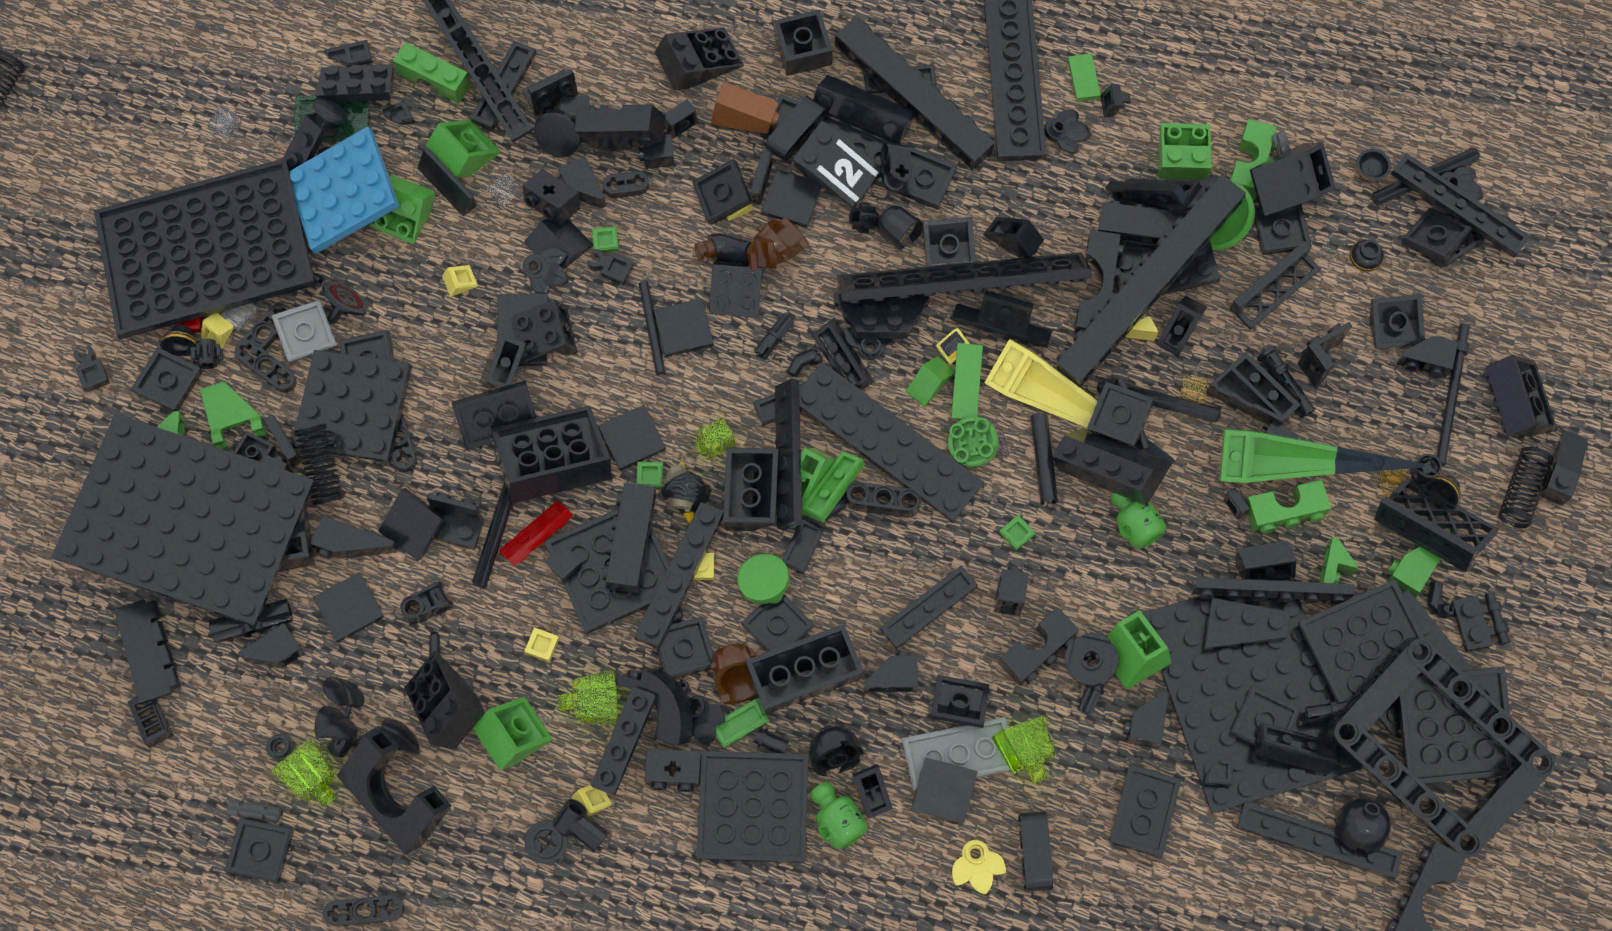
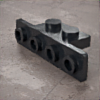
M988 290L985 292L980 310L956 304L951 319L964 326L979 328L988 333L993 332L1006 336L1009 339L1030 343L1037 347L1047 348L1052 334L1051 330L1029 324L1034 307L1033 303Z
M636 687L631 689L591 782L593 788L611 795L617 793L656 701V695Z

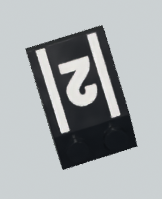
M823 121L819 123L793 158L795 169L852 208L856 207L882 171L878 164L851 141Z

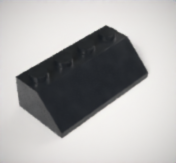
M1084 428L1064 435L1052 455L1058 470L1145 506L1150 502L1172 465L1168 460Z
M844 624L745 660L752 690L762 716L860 680L864 674Z

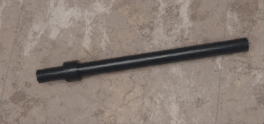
M1460 324L1456 341L1458 345L1451 371L1436 456L1442 465H1446L1464 357L1468 355L1469 344L1467 340L1470 326L1467 324Z

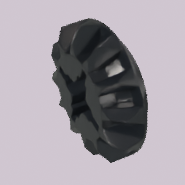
M540 821L528 830L525 837V849L529 857L535 862L548 865L559 861L566 853L568 837L559 832L554 827L552 821ZM551 834V841L557 847H547L541 853L542 843L536 838L546 839Z

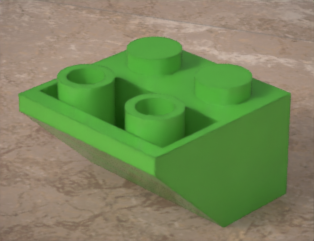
M1161 123L1158 146V179H1207L1212 169L1210 124Z
M390 175L389 178L400 207L371 222L370 227L414 244L432 211L436 192L400 177Z
M1140 610L1118 622L1107 636L1118 653L1119 664L1115 675L1126 690L1171 664L1169 648Z

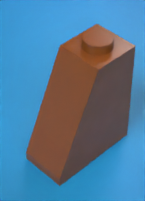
M723 82L715 102L711 124L768 134L770 126L775 127L780 113L776 112L779 102Z

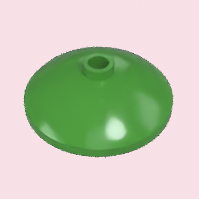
M1231 179L1229 180L1246 192L1245 201L1211 238L1210 242L1213 251L1225 250L1238 244L1248 234L1254 221L1255 207L1250 193L1241 184Z

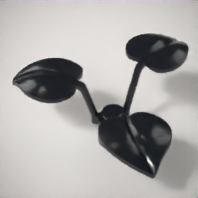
M328 677L322 685L325 696L337 705L346 706V712L343 714L341 710L333 706L321 707L315 718L316 739L332 738L327 745L328 751L336 757L344 758L352 746L357 747L363 736L358 739L356 738L358 730L356 725L349 719L352 707L361 708L364 705V695L351 682L338 677ZM385 719L382 722L381 726L400 746L398 750L416 754L420 753L419 743L415 735L404 723L394 719ZM376 726L366 734L381 728V726Z

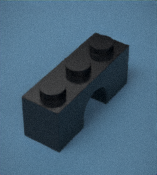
M1058 607L1047 615L1036 628L1045 641V646L1037 651L1029 650L1018 641L998 662L1019 686L1024 682L1028 685L1040 675L1038 670L1043 665L1047 668L1052 665L1059 657L1056 653L1062 648L1066 650L1068 645L1077 639L1075 636L1079 628Z

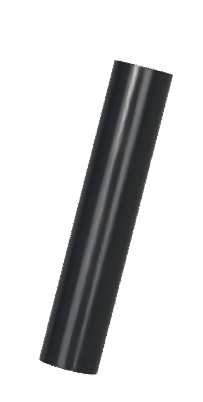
M1036 413L1030 416L1040 504L1045 505L1044 501L1052 500V504L1058 503L1048 414Z

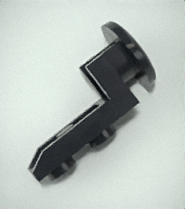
M317 99L313 103V109L316 114L304 116L283 157L286 158L290 170L312 159L323 138L336 135L340 128L338 125L347 122L348 114L340 105L327 99Z

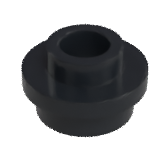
M285 734L272 736L266 745L267 754L276 761L286 760L294 750L293 741ZM283 743L285 749L282 752H277L276 746Z

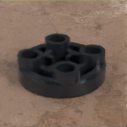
M546 110L538 118L534 126V135L538 145L546 153L555 157H568L572 155L582 142V137L574 132L576 116L562 110Z

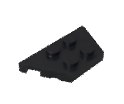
M834 294V305L840 308L843 313V319L851 326V331L856 338L907 339L912 332V327L919 321L921 312L925 307H928L929 296L911 295V297L904 299L894 296L886 297L885 300L881 301L862 299L858 303H848L847 301H842L840 294Z

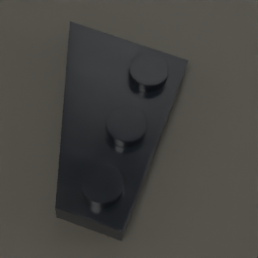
M1212 598L1209 605L1204 650L1225 646L1233 647L1247 643L1256 644L1285 640L1288 636L1290 612Z

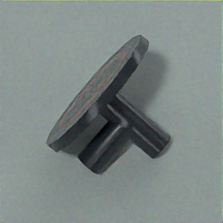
M328 281L322 287L323 294L332 307V311L327 317V320L332 324L337 322L343 311L361 316L365 315L369 309L365 299L357 291L345 284Z

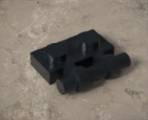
M1495 592L1484 595L1487 603L1485 605H1480L1478 596L1450 602L1455 609L1454 616L1465 652L1493 646L1491 636L1497 635L1499 645L1510 643L1507 634L1509 628L1507 623L1503 621L1501 602L1497 601ZM1490 613L1494 625L1489 628L1484 618V614Z

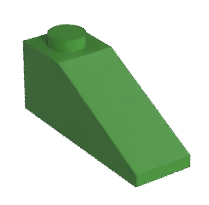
M804 448L801 453L802 506L836 461L835 458L816 448Z
M1418 547L1404 555L1399 562L1397 560L1392 562L1387 570L1390 576L1386 582L1396 580L1401 592L1404 593L1406 590H1409L1416 597L1441 558L1422 547Z

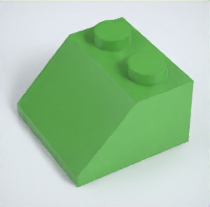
M471 119L439 123L426 144L431 152L456 178L471 176L501 153L477 125L471 122Z
M525 697L488 709L473 727L476 735L500 771L518 764L553 740Z

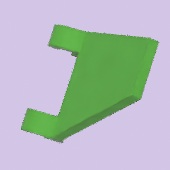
M225 382L200 389L214 446L216 445L217 448L223 450L227 449L223 430L247 422L251 423L252 430L256 433L257 437L267 436L261 416Z

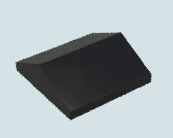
M972 217L923 221V245L926 267L976 262Z
M545 219L540 222L524 241L538 255L549 248L564 251L567 257L559 265L563 270L594 246L569 219L561 225L553 220Z
M1422 294L1371 299L1369 322L1375 349L1417 345L1425 340Z
M938 675L931 719L983 728L990 684Z

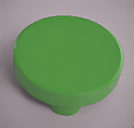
M976 416L966 417L951 426L948 436V448L952 457L961 465L970 468L981 467L988 464L997 454L999 435L995 427L985 418Z
M758 554L746 560L740 567L737 583L746 600L757 604H776L782 600L783 594L789 586L790 574L781 558L773 554Z

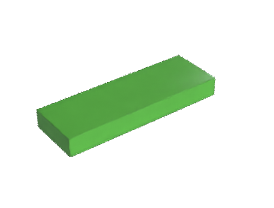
M957 343L951 419L962 420L966 417H977L983 345Z
M842 451L803 504L802 514L824 522L865 466L864 460Z

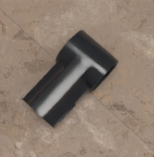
M568 799L552 821L554 827L564 835H573L593 852L609 834L607 830L587 815L585 806L575 799Z

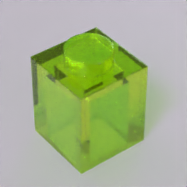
M723 417L696 431L697 441L694 442L699 453L701 455L706 454L709 460L725 452L727 448L736 446L735 437Z

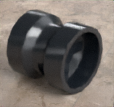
M1423 454L1416 462L1423 463L1425 467L1412 468L1410 474L1415 482L1425 485L1430 479L1439 475L1442 470L1441 461L1433 454Z

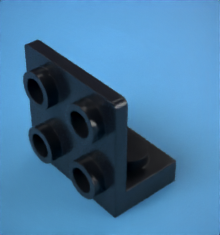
M565 69L522 89V93L535 116L540 113L543 114L546 110L553 109L559 105L560 98L578 95L575 75L572 69L565 71Z
M714 261L712 264L709 312L711 314L757 318L759 316L761 280L764 267H758V270L752 271L749 268V264Z
M555 299L511 316L515 339L526 343L520 358L522 362H527L555 350H560L566 355L578 353L568 309Z
M1350 322L1342 326L1340 323L1336 324L1322 338L1319 335L1307 342L1308 347L1301 352L1302 356L1297 364L1314 387L1323 383L1333 368V359L1328 351L1342 343L1352 327Z
M444 493L428 494L427 500L429 505L446 517L433 540L475 550L484 525V519L476 503L468 499H461V501L453 500Z

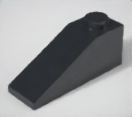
M1566 430L1562 431L1553 455L1554 460L1550 466V471H1548L1549 474L1546 476L1547 480L1544 481L1545 485L1540 497L1561 506L1572 498L1581 475L1587 439Z
M322 516L310 542L311 546L316 550L315 554L328 560L331 556L342 559L397 553L398 550L395 541L326 516Z

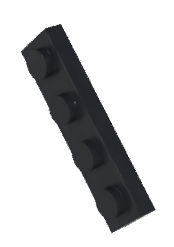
M515 40L497 69V73L512 96L536 56V49ZM482 96L470 119L472 123L493 131L499 120Z
M961 565L882 625L880 631L897 650L975 590L978 585Z

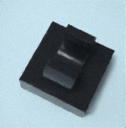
M1111 84L1100 96L1104 117L1114 116L1120 109H1125L1124 103H1131L1130 94L1121 93L1120 84Z

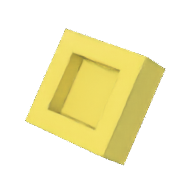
M706 553L693 580H714V553Z
M534 628L524 652L527 655L550 663L560 638L557 635Z

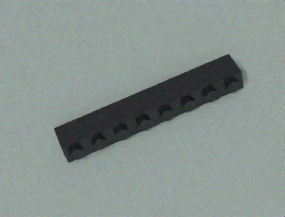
M855 17L835 35L834 46L880 86L900 106L914 111L913 118L971 170H974L993 152L995 142L992 136L977 127L975 121L970 116H965L958 109L954 101L947 100L936 85L926 81L917 68H912L906 63L903 55L898 52L895 53L884 38L875 35L866 22H861Z

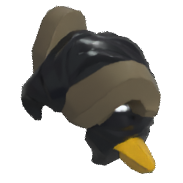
M679 463V465L673 466L668 470L666 485L661 488L660 493L668 500L669 505L676 508L679 513H682L688 523H690L700 502L706 503L712 489L703 482L699 475L688 471L683 463Z

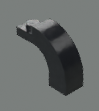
M656 668L642 671L629 669L628 673L617 674L616 685L629 689L636 687L656 695L657 698L654 703L658 715L655 733L656 740L677 746L690 743L693 727L691 706L685 691L672 676Z

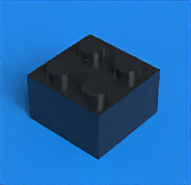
M820 10L774 20V37L786 76L832 65L833 50Z

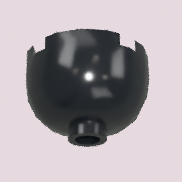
M828 725L823 727L813 737L809 747V759L812 768L816 774L821 776H827L826 771L841 767L839 773L851 770L860 763L859 756L861 754L864 755L861 743L855 733L843 726Z
M1359 797L1348 801L1338 811L1334 820L1336 824L1334 828L1335 834L1340 841L1352 850L1356 851L1357 848L1366 850L1365 853L1379 851L1388 840L1391 830L1388 812L1378 802L1369 798Z

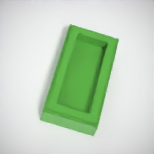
M1092 53L1068 56L1067 61L1076 102L1100 99L1101 94Z
M754 699L726 715L725 723L716 726V737L724 749L769 723V719L766 715L762 716L758 703Z

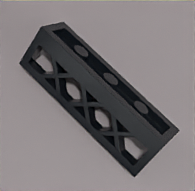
M1129 178L1127 182L1110 181L1105 187L1114 201H1119L1123 205L1143 204L1147 207L1187 209L1202 188L1198 181Z
M1305 241L1233 301L1230 310L1250 330L1321 270L1308 256L1311 247ZM1302 260L1313 269L1308 274H1297V264ZM1282 277L1293 278V287L1290 289H1280L1279 280ZM1264 292L1275 293V302L1273 304L1262 303V294ZM1247 307L1258 308V317L1252 322L1242 313Z

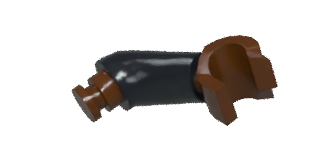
M716 233L708 235L707 240L703 241L702 245L699 242L694 244L695 254L699 261L704 260L706 256V258H713L715 261L749 264V268L752 271L758 270V267L777 269V251L774 249V243L770 239L761 238L751 242L730 235Z

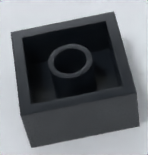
M688 99L665 113L664 129L668 134H671L672 139L697 124L696 109Z
M246 431L233 453L260 462L264 454L272 457L277 448L274 444Z

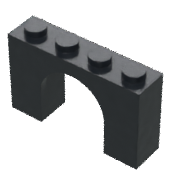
M381 727L363 736L337 774V777L406 855L421 847L427 841L452 805L435 786L416 795L408 808L401 806L391 797L385 784V768L400 746Z

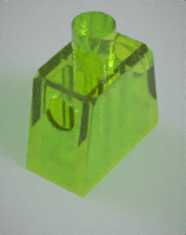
M614 669L574 679L572 681L573 693L558 695L559 711L574 709L577 722L616 724L619 719L616 673Z
M1045 715L1002 729L992 736L994 743L1014 774L1028 770L1033 784L1048 778L1043 764L1055 758V752Z
M309 738L270 770L275 777L306 803L315 796L322 806H326L336 797L328 787L336 779V776L319 745L312 738Z

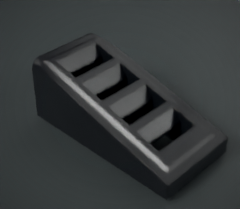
M138 696L127 701L139 733L147 747L151 748L174 736L157 699L140 709L136 707L139 704ZM152 708L154 709V712L144 717H141L140 714ZM157 716L158 720L145 726V722ZM159 725L161 726V729L151 734L148 733L149 730Z

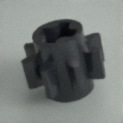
M860 202L859 208L853 207L849 214V221L853 225L852 229L864 234H868L869 229H876L879 214L876 211L877 207L870 206L869 203Z
M213 339L198 340L197 347H191V359L194 360V363H198V367L201 369H213L217 367V360H223V349L220 344L216 345V341Z

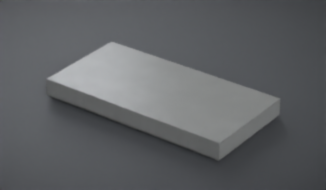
M1005 717L987 720L984 722L983 728L963 725L901 739L913 791L917 789L925 757L978 771L976 778L1018 769Z

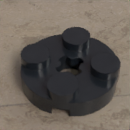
M1086 633L1075 641L1073 640L1068 645L1065 653V665L1069 676L1077 683L1087 687L1107 684L1115 675L1119 664L1115 646L1107 637L1098 633ZM1091 653H1094L1099 663L1091 667L1088 666V662L1084 661V658L1090 657Z

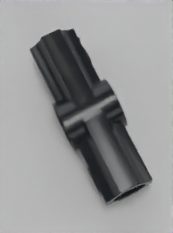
M283 599L264 606L256 627L223 616L209 620V628L214 642L221 643L241 636L249 638L252 637L251 634L258 632L263 634L266 632V629L272 626L293 622V615L289 601Z

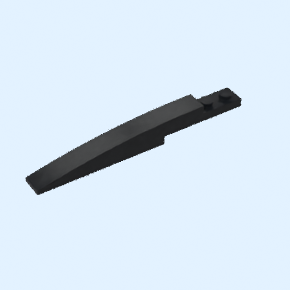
M423 0L511 141L515 142L532 132V126L452 1Z

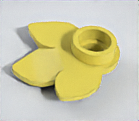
M971 840L965 844L962 850V857L955 861L952 868V878L956 886L969 881L976 891L984 895L987 894L992 886L993 875L1006 873L1002 857L998 853L989 851L986 844L979 840ZM971 850H979L980 857L978 859L972 858L970 855Z

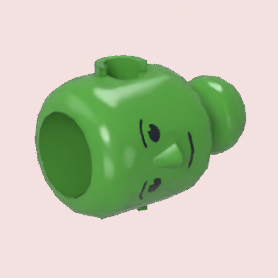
M1115 493L1110 495L1112 504L1121 510L1116 517L1120 534L1127 539L1132 547L1135 549L1145 548L1164 535L1166 524L1151 501L1145 506Z
M827 781L810 792L812 801L821 807V810L816 815V822L819 826L818 832L822 839L828 840L832 847L841 850L866 834L868 824L859 811L858 806L850 797L841 796L837 798L834 786Z

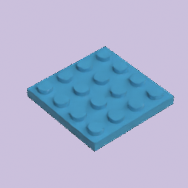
M368 126L289 171L299 216L310 250L315 254L400 207L374 132Z

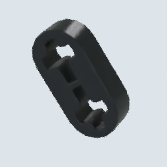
M641 171L610 174L603 180L604 193L611 198L642 195L649 189L648 176ZM635 179H640L643 182L641 187H636L634 184ZM611 182H616L618 185L617 190H612L609 187Z

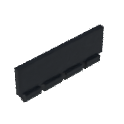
M143 599L114 609L139 703L142 705L172 694L171 690L180 687L181 684L176 668H169L174 666L175 663L169 644H165L168 642L163 622L157 621L152 623L161 619L157 601L146 602Z

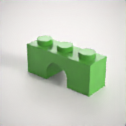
M407 42L404 43L393 60L397 74L417 84L423 79L432 84L439 95L458 104L471 87L468 72Z
M1248 119L1238 150L1251 154L1254 161L1245 163L1237 160L1230 179L1241 184L1250 193L1252 199H1255L1257 195L1249 170L1272 159V157H1269L1270 150L1274 151L1276 148L1272 135L1275 134L1277 127Z
M1318 480L1297 485L1292 492L1295 506L1291 508L1278 504L1273 491L1248 497L1246 501L1250 509L1247 512L1252 532L1261 531V534H1268L1275 531L1276 527L1285 525L1286 528H1293L1300 525V521L1309 519L1311 523L1325 519V516L1331 510V505L1323 481Z

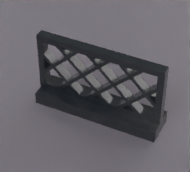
M1409 478L1389 497H1385L1380 502L1374 518L1378 523L1465 573L1469 570L1475 558L1499 531V528ZM1408 488L1418 495H1407L1406 489ZM1411 503H1421L1423 508H1413ZM1428 503H1435L1440 508H1430ZM1434 516H1444L1446 521H1436ZM1451 516H1458L1463 521H1453ZM1457 529H1467L1469 534H1459ZM1475 529H1481L1488 534H1476Z

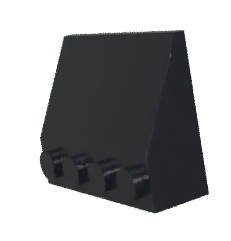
M590 405L491 428L504 481L512 503L612 480L611 459Z

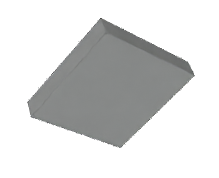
M320 300L271 315L288 363L311 357L314 350L328 351L337 347Z

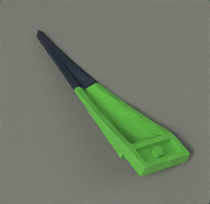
M1223 429L1219 480L1250 483L1331 474L1423 468L1425 465L1420 462L1259 431Z

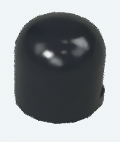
M894 205L884 210L880 215L877 229L883 238L897 249L902 250L908 246L906 243L900 242L906 231L916 223L909 235L913 243L920 237L923 231V223L903 207Z

